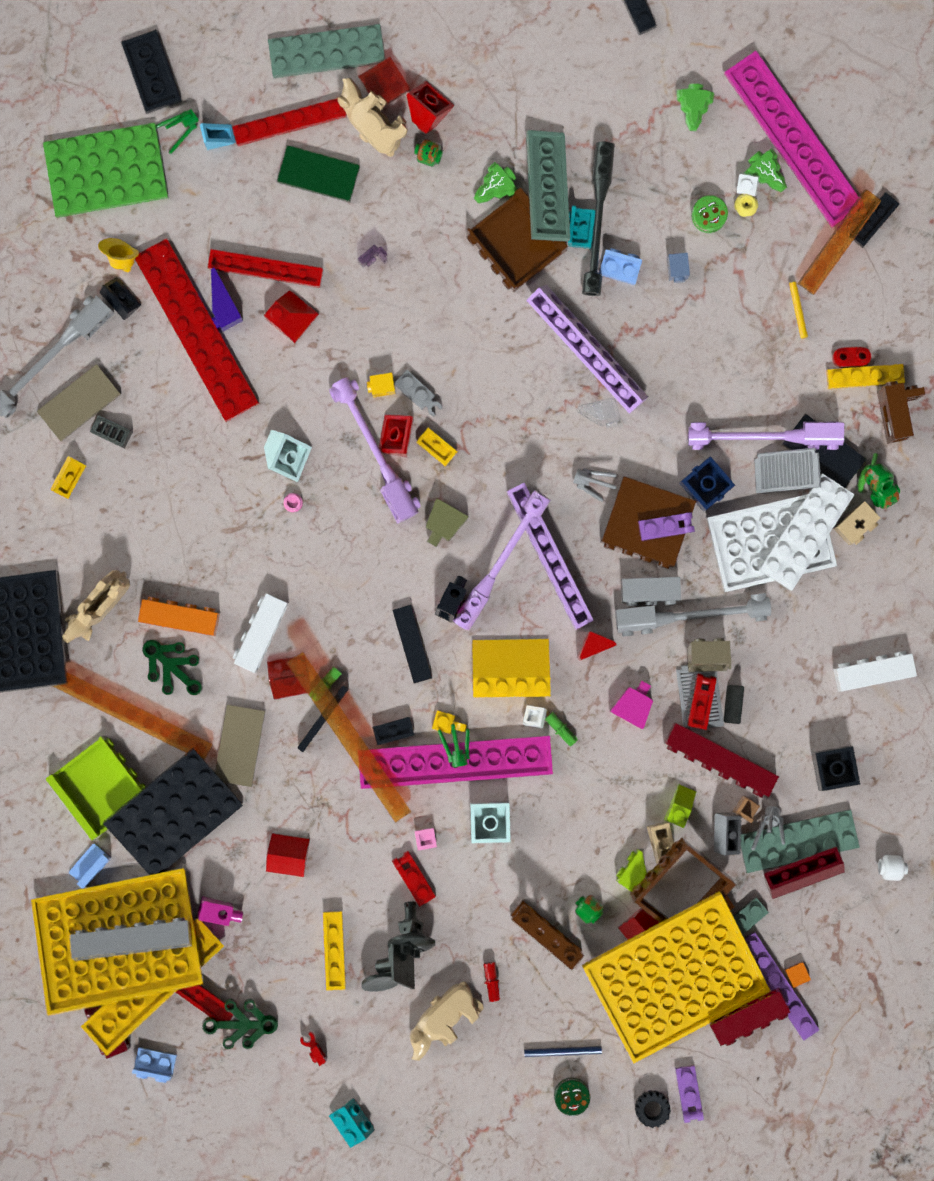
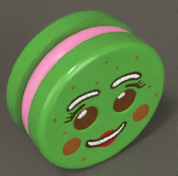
M712 195L704 196L694 205L691 214L692 222L701 232H717L727 220L728 209L725 202L719 197Z

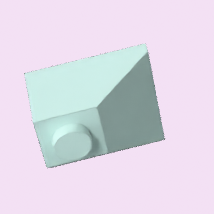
M271 430L264 446L268 469L298 482L312 447L287 434Z

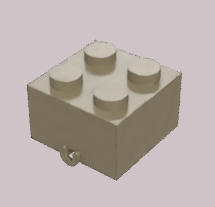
M703 638L694 639V642H691L687 649L688 672L727 671L728 668L731 669L730 641H725L724 638H715L713 641H706Z

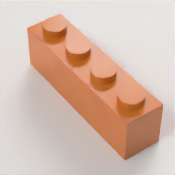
M148 597L147 600L142 599L138 622L216 636L220 614L215 613L216 609L204 607V610H198L197 605L185 604V607L178 606L176 601L167 600L166 603H160L159 598Z

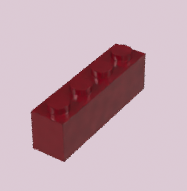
M837 847L764 873L765 884L771 898L775 899L845 873L844 862Z
M778 987L711 1022L710 1027L720 1046H730L741 1036L744 1038L748 1037L758 1028H767L776 1019L780 1021L789 1016L788 1013L791 1012L790 1006Z

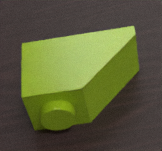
M678 784L664 820L684 828L692 811L697 792Z

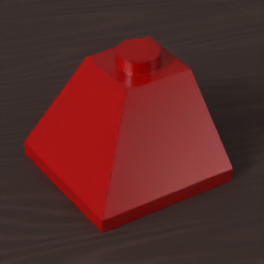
M427 81L409 91L406 95L412 122L419 130L426 134L436 128L455 106Z
M289 290L277 299L263 316L293 343H296L319 314Z

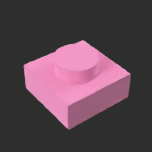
M434 828L415 831L418 850L437 847Z

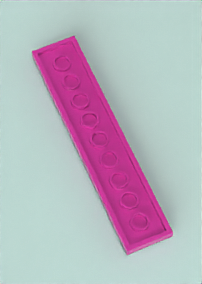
M754 51L724 72L728 81L831 227H834L864 206L861 199L757 51Z
M550 736L469 742L470 759H467L468 765L453 767L452 762L449 763L443 744L358 750L361 789L552 775ZM465 742L458 743L459 750L463 749L465 753ZM447 743L452 754V751H455L454 743Z

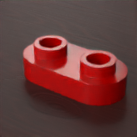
M865 347L839 348L832 355L834 365L839 368L863 367L871 360V352ZM859 353H863L865 359H860ZM840 354H844L846 359L841 360Z

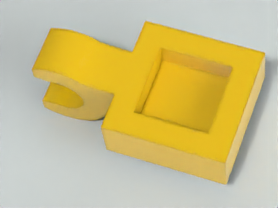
M437 710L432 729L437 731L440 729L444 733L451 734V724L455 725L456 730L462 732L466 731L467 725L455 722V715Z

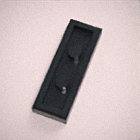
M885 192L848 237L863 248L900 203Z

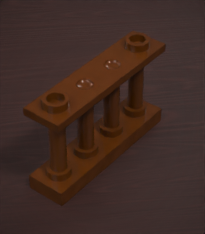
M524 900L510 914L513 917L511 919L570 970H573L585 956L581 953V948Z

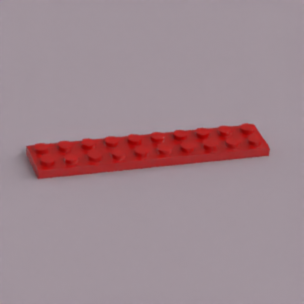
M167 238L140 252L135 261L225 422L258 405L256 397Z

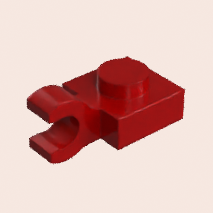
M311 1031L309 1032L311 1040L307 1042L302 1036L300 1037V1042L303 1046L310 1048L311 1052L309 1055L314 1063L317 1062L320 1067L327 1062V1057L319 1043H317L314 1033Z

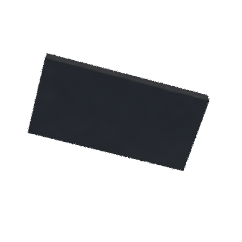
M157 30L122 41L121 44L145 113L148 114L182 102Z
M805 413L793 430L803 429V422L816 421ZM789 441L782 443L789 450L808 448V445ZM845 442L843 445H839L837 450L827 449V445H819V449L815 451V453H819L820 473L844 488L866 461L865 457Z

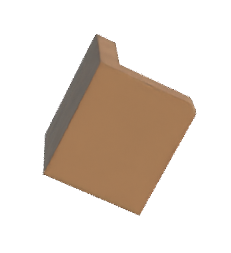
M742 796L732 812L752 823V818L760 806L746 796Z

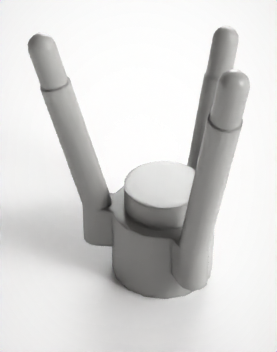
M585 468L583 470L578 469L573 483L578 484V489L584 490L599 501H603V498L585 487V485L589 486V483L592 482L612 489L617 488L615 485L592 478V475L617 477L615 473L593 471Z
M769 806L766 808L765 815L762 816L761 824L751 847L752 850H755L765 823L768 825V833L771 832L772 827L779 824L781 843L785 844L783 817H780L781 810L778 807Z

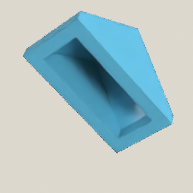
M200 124L203 141L207 150L236 143L232 125Z

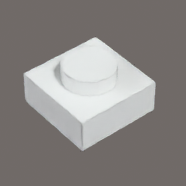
M740 173L737 193L756 196L759 176Z
M527 705L523 724L525 726L543 728L547 710Z

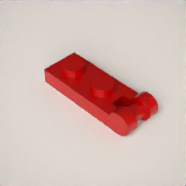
M697 673L687 726L707 730L717 677L710 676L709 678ZM702 684L708 685V691L701 689Z
M406 851L402 857H396L392 862L420 907L435 898L436 895L410 852ZM408 862L411 867L404 870L402 865Z

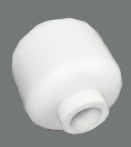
M885 855L878 862V873L885 880L900 881L904 874L908 873V863L904 862L902 856Z

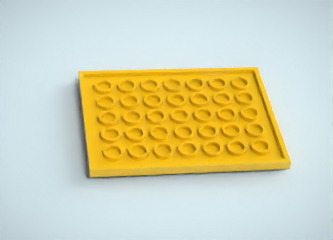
M184 868L31 899L47 1016L204 984ZM175 918H185L191 925L192 946L78 961L71 959L70 935L75 934V931L87 930V933L95 932L96 928L103 927L107 928V930H113L118 925H126V928L134 927L136 923L153 925L154 921L165 920V923L173 922Z
M720 891L582 964L633 1064L770 991Z

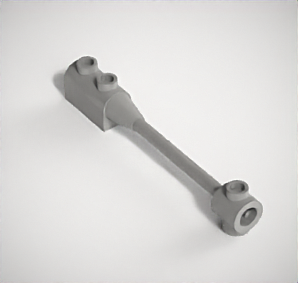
M89 296L83 302L85 307L81 311L76 309L71 313L70 318L72 320L59 341L9 391H0L1 417L8 418L16 411L17 407L14 405V396L59 351L81 335L88 340L114 314L99 297L93 298Z
M766 593L751 595V599L744 606L691 612H655V606L615 610L617 632L622 633V637L634 635L633 631H641V634L653 633L652 629L679 620L748 613L751 618H755L756 622L766 621L767 616H771V603L769 597H766Z

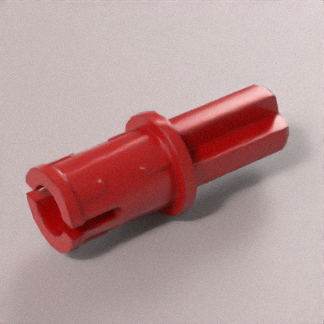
M495 962L484 963L486 977L484 984H487L489 1001H499L498 982L500 981L497 979Z

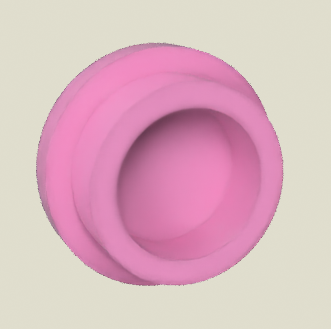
M291 493L284 498V507L289 512H297L302 508L303 500L298 494Z

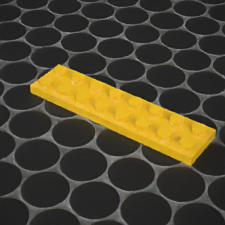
M197 918L194 921L202 968L224 945ZM177 990L105 1004L80 1027L108 1056Z

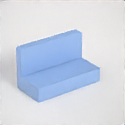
M92 844L72 867L69 874L79 881L77 885L84 889L109 862L111 857L99 846Z

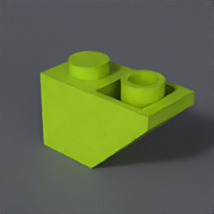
M639 849L636 852L632 851L627 858L628 864L625 868L622 866L616 874L618 877L616 881L631 892L634 886L639 884L646 875L643 852Z

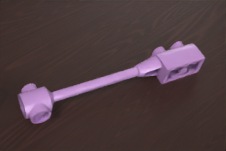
M349 377L343 378L332 385V388L329 389L330 395L335 403L340 401V403L348 404L380 465V471L385 482V486L380 489V492L397 524L418 514V508L421 507L416 497L411 498L409 492L412 491L409 482L407 480L403 482L391 466L387 464L354 401L357 396L356 391L359 390L357 382L354 379L350 381Z
M691 422V426L688 427V446H692L693 450H704V446H708L711 440H785L808 445V448H816V450L819 449V445H827V449L837 450L839 445L844 443V422H803V429L787 430L785 432H711L709 427L706 426V422Z
M536 490L533 491L524 506L527 512L490 573L476 587L474 586L453 619L458 626L468 631L471 629L491 597L489 595L497 574L532 518L541 517L551 501L548 497Z

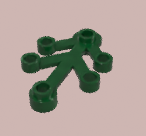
M148 640L142 647L144 656L149 658L148 680L150 682H157L160 679V674L157 672V660H159L163 666L162 692L165 695H171L174 692V687L171 684V672L186 685V690L190 695L200 694L203 689L201 682L192 680L176 666H197L200 663L199 657L197 655H190L189 657L167 658L163 652L175 651L181 654L186 649L185 644L177 642L170 645H160L156 640ZM178 644H181L183 646V649L180 652L176 650V646ZM151 646H154L156 648V651L154 653H150L149 648ZM192 657L197 659L196 664L190 662ZM152 673L157 675L155 680H152L150 677ZM193 684L198 685L197 691L192 690ZM166 686L171 687V691L169 693L165 692Z
M227 999L224 1003L225 1010L231 1012L238 1020H216L214 1017H207L202 1022V1028L206 1034H214L218 1029H237L231 1036L223 1038L222 1043L225 1049H232L234 1043L250 1029H257L251 1036H245L242 1039V1046L245 1049H251L262 1035L272 1034L278 1028L277 1019L273 1015H264L256 1007L253 999H246L244 1001V1009L247 1012H251L258 1020H250L236 1006L235 1000ZM233 1003L234 1006L232 1008H228L227 1004ZM248 1003L253 1004L251 1008L246 1007ZM268 1021L272 1023L270 1026H265V1023ZM208 1022H213V1025L210 1027L206 1024ZM227 1040L232 1041L230 1045L225 1044ZM246 1040L251 1041L249 1045L244 1044Z

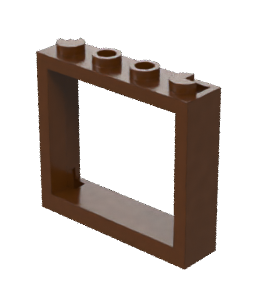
M682 837L672 845L670 851L659 859L658 864L646 873L645 878L634 886L630 893L633 901L660 923L667 920L668 917L644 899V897L686 851L690 852L720 877L698 903L719 891L724 898L736 885L727 873Z

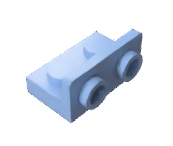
M610 248V250L605 251L599 273L603 277L635 285L642 259H639V256L635 254L624 255L621 254L620 250Z
M139 1047L132 1073L136 1074L138 1078L147 1079L148 1077H153L157 1082L166 1083L173 1077L177 1054Z

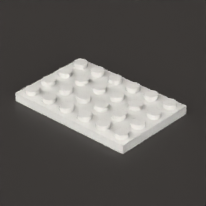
M807 495L707 518L724 593L775 581L759 571V569ZM830 534L803 574L837 566Z

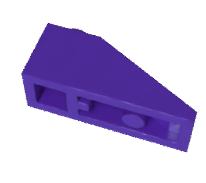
M212 268V312L215 316L212 320L217 328L221 327L224 332L242 322L243 319L215 268Z

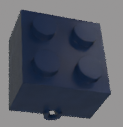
M711 456L699 466L696 465L692 472L679 483L688 495L696 501V504L703 512L715 502H720L725 497L724 495L735 486Z

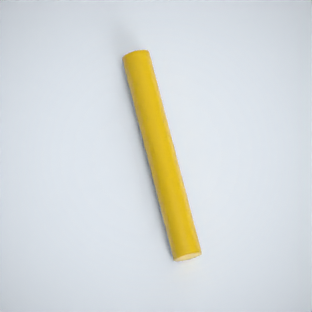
M791 282L789 287L800 338L805 339L808 338L798 287L796 282Z

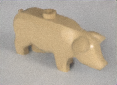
M351 78L342 79L343 91L341 96L338 97V103L344 108L351 124L360 132L359 137L364 142H369L381 154H386L389 157L394 156L395 151L400 146L401 139L407 135V122L399 115L397 120L390 124L389 119L381 112L387 103L381 95L377 96L371 91L367 97L363 98L359 87Z
M112 570L79 605L78 615L73 614L65 618L68 626L62 638L66 643L79 637H83L87 641L90 640L92 635L91 626L98 624L129 589L130 580L127 579L125 571L121 573L118 570Z
M463 981L460 984L453 985L441 997L437 995L430 1002L431 1006L422 1014L418 1023L410 1032V1042L413 1047L412 1060L420 1061L428 1052L431 1042L434 1040L443 1042L444 1046H447L449 1043L451 1045L458 1038L452 1027L457 1024L461 1015L466 1016L471 1024L479 1018V1014L484 1009L483 1004L478 999L472 997L471 989L466 982Z

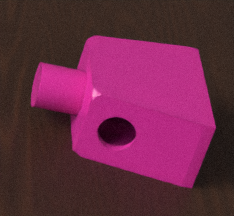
M641 681L636 690L628 687L609 712L640 729H644L653 700L646 696L651 686Z
M202 896L197 916L200 921L229 926L230 921L241 923L243 911L233 909L232 903ZM221 910L226 911L224 915L218 914Z

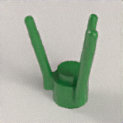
M191 108L156 124V128L166 125L165 128L169 129L181 122L185 128L189 127L170 149L169 154H172L185 138L197 128L195 124L199 120Z
M451 724L455 751H452L451 754L445 737L439 729L438 734L447 753L449 763L452 762L453 767L468 765L467 759H470V730H466L464 753L463 749L459 750L455 725Z

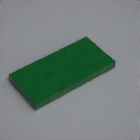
M287 145L277 183L350 203L360 165Z

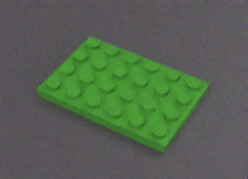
M155 123L43 142L56 218L168 198Z

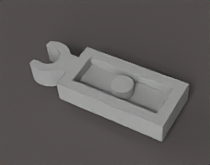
M408 370L394 383L421 410L427 407L431 416L434 417L436 415L432 411L434 406H437L440 410L442 409V405L439 402L432 401L435 395Z

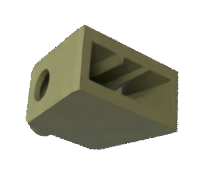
M437 498L426 525V529L432 532L427 542L437 547L442 538L450 541L468 520L469 516Z

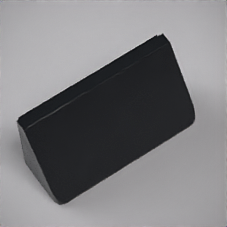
M117 277L104 284L100 290V294L123 320L127 319L141 307L139 301Z

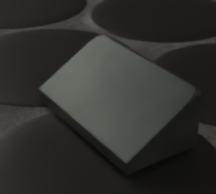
M727 685L723 720L725 723H741L744 686Z

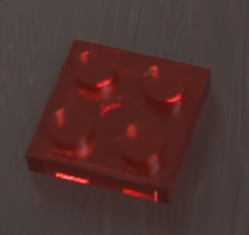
M391 57L358 76L368 94L373 91L377 96L381 95L387 101L385 106L410 91L409 85Z

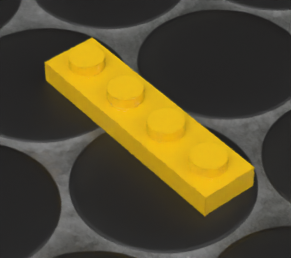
M903 364L826 370L828 389L881 386L892 381H897L898 384L905 383Z
M342 911L323 912L326 991L346 990Z

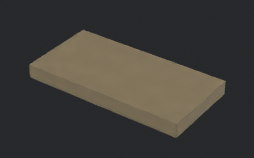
M96 364L41 407L37 413L62 442L121 394Z
M227 705L215 773L224 783L252 787L265 711Z

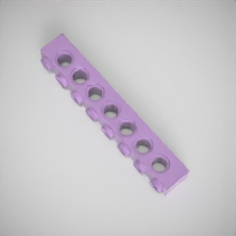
M547 285L539 287L526 300L628 413L634 411L648 398V395Z
M525 483L507 491V495L520 521L523 520L527 513L524 506L531 496ZM533 517L525 531L576 630L594 620L542 517Z

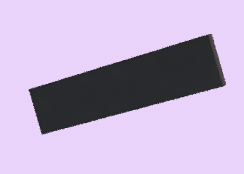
M411 605L392 610L413 683L432 679Z
M344 685L341 686L299 744L298 749L301 752L305 751L349 690Z

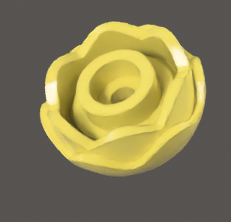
M741 194L737 197L734 208L742 217L752 216L758 209V201L755 196Z

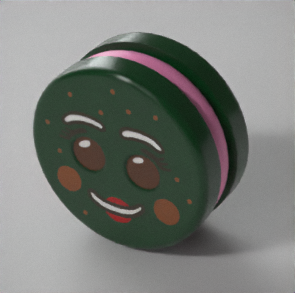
M575 1077L561 1080L554 1090L555 1104L558 1110L565 1115L577 1116L582 1114L590 1104V1092L587 1085Z

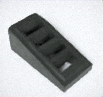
M99 415L90 430V433L124 449L133 433L131 430ZM101 421L105 422L101 431L98 432L97 429ZM108 424L111 425L107 435H104ZM114 428H117V431H116L114 437L111 438L110 436H111V434H112ZM123 431L124 433L120 441H117L120 432Z

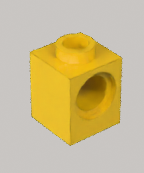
M392 373L369 376L370 381L367 382L368 393H372L373 398L395 394Z

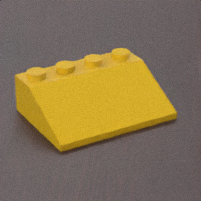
M549 639L472 640L473 698L551 696Z

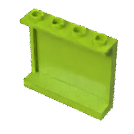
M105 736L99 737L95 743L45 779L91 840H95L108 830L103 824L104 820L146 787L144 783H139L136 779L138 777L137 773L133 768L129 769L127 767L125 757L120 752L117 754L113 748L115 746L109 737L105 738Z

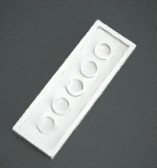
M824 474L820 475L821 487L810 490L759 569V571L790 591L794 589L855 495Z

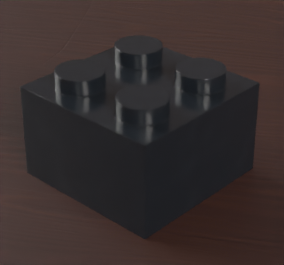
M853 746L811 752L819 791L861 785Z

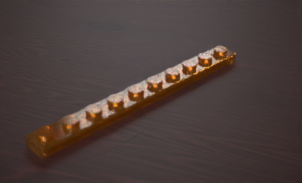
M304 652L289 660L287 664L395 823L411 812L410 808Z
M67 672L68 684L53 686L185 753L194 748L206 760L213 746L212 743Z

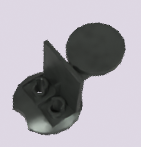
M408 901V904L407 902L404 903L405 919L398 922L402 935L395 936L388 941V958L376 961L375 968L378 974L369 976L362 981L363 990L369 992L385 991L398 984L415 989L414 958H420V952L427 951L435 946V940L423 934V922L416 918V902Z

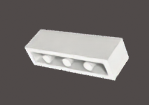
M266 594L265 597L261 596L257 604L260 608L257 614L253 613L249 621L251 627L242 636L241 641L243 644L241 649L237 648L234 653V664L257 673L289 605L288 603L269 594Z
M906 651L894 653L895 657L888 658L887 655L876 656L875 661L869 662L868 658L857 660L856 665L850 666L849 662L838 664L839 668L833 669L838 692L916 677L917 673L913 655L906 654Z

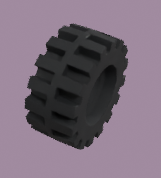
M649 1090L637 1098L635 1112L637 1118L644 1126L658 1128L666 1123V1120L670 1117L671 1109L667 1098L662 1093ZM651 1101H655L661 1106L660 1113L655 1117H650L645 1113V1106Z

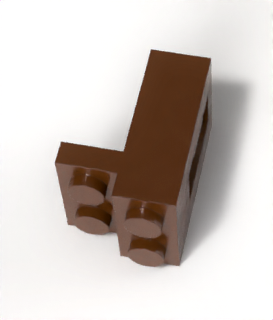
M892 381L883 385L882 389L877 392L887 444L906 441L914 436L908 402L918 400L924 396V387L918 388V385H912L905 389L904 383L898 384L897 381Z

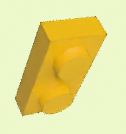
M427 428L416 441L420 447L445 467L458 453L430 428Z
M68 456L50 490L69 499L86 465Z

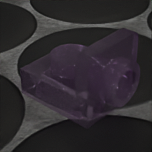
M374 244L357 260L362 268L366 265L368 267L377 260V256L386 264L388 262L386 258L388 254L381 246L378 248Z

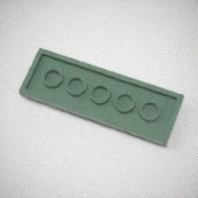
M380 24L268 39L273 78L385 63Z
M528 130L526 142L531 239L568 242L570 240L565 133Z
M850 809L783 824L784 845L781 843L779 826L772 827L770 833L767 831L768 828L763 829L755 850H752L751 847L757 831L740 835V848L746 873L790 864L837 847L839 852L860 848Z

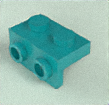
M572 205V211H569V247L591 249L595 210L580 209Z
M354 1098L329 1115L350 1148L366 1140L375 1131Z

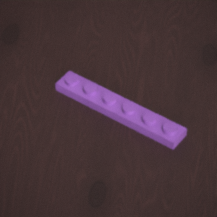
M752 932L744 939L770 991L778 987L781 989L790 1006L791 1012L788 1013V1018L802 1040H806L818 1032L819 1028L757 934Z

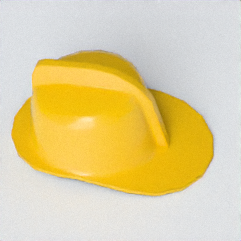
M116 238L103 239L98 244V249L108 257L112 268L121 269L127 273L131 271L135 258L139 255L138 250Z

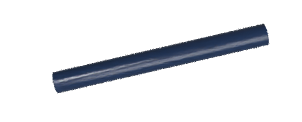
M602 1046L524 1049L525 1057L602 1054Z

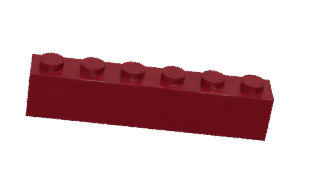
M677 723L673 724L664 741V744L668 745L666 749L676 754L678 751L684 753L683 758L693 763L695 760L701 762L702 768L710 772L714 769L719 772L718 776L729 780V778L736 780L735 785L746 789V787L753 789L752 793L760 798H763L764 795L770 796L779 778L776 774Z

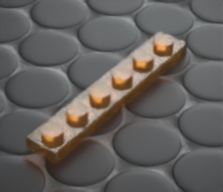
M864 189L797 283L811 295L817 292L880 204L881 200L868 189Z

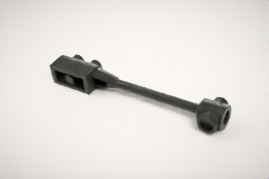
M604 141L596 143L592 184H594L596 209L590 271L584 274L582 294L587 296H600L603 276L597 270L603 205L609 186H611L615 149L614 143Z

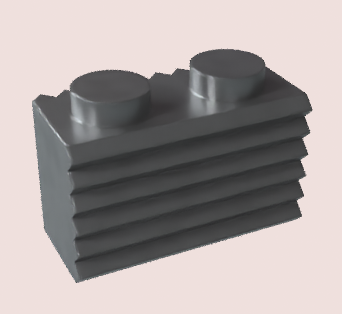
M715 813L714 852L723 855H740L741 816L733 813Z

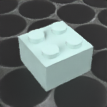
M509 802L470 803L471 843L510 842Z

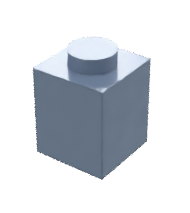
M688 253L669 254L667 257L669 281L674 280V283L685 282V279H688L690 276Z

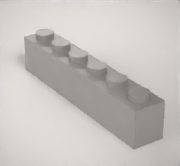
M175 918L173 922L165 923V920L154 921L153 925L136 923L134 927L126 928V925H118L113 930H107L105 927L96 928L95 932L87 933V930L75 931V934L70 935L71 959L75 961L192 946L191 925L185 918Z

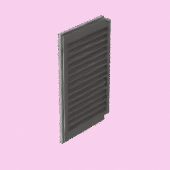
M816 448L758 453V459H755L756 493L820 488L819 453H815Z
M682 665L681 670L676 669L683 727H689L690 730L699 729L687 726L697 673L703 674L704 677H717L707 728L724 726L717 672H688V665ZM702 684L701 689L708 691V685Z

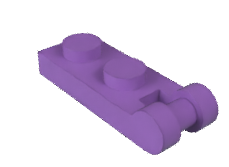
M692 513L639 521L641 541L695 532V527L692 526L691 521L693 518ZM684 520L685 527L679 528L678 521Z
M695 1066L675 1068L684 1123H689L690 1120L695 1119L698 1121L704 1120ZM695 1106L696 1111L689 1112L688 1107Z

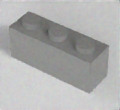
M680 577L622 579V603H626V606H638V602H646V606L657 605V602L665 601V605H676V601L681 600Z

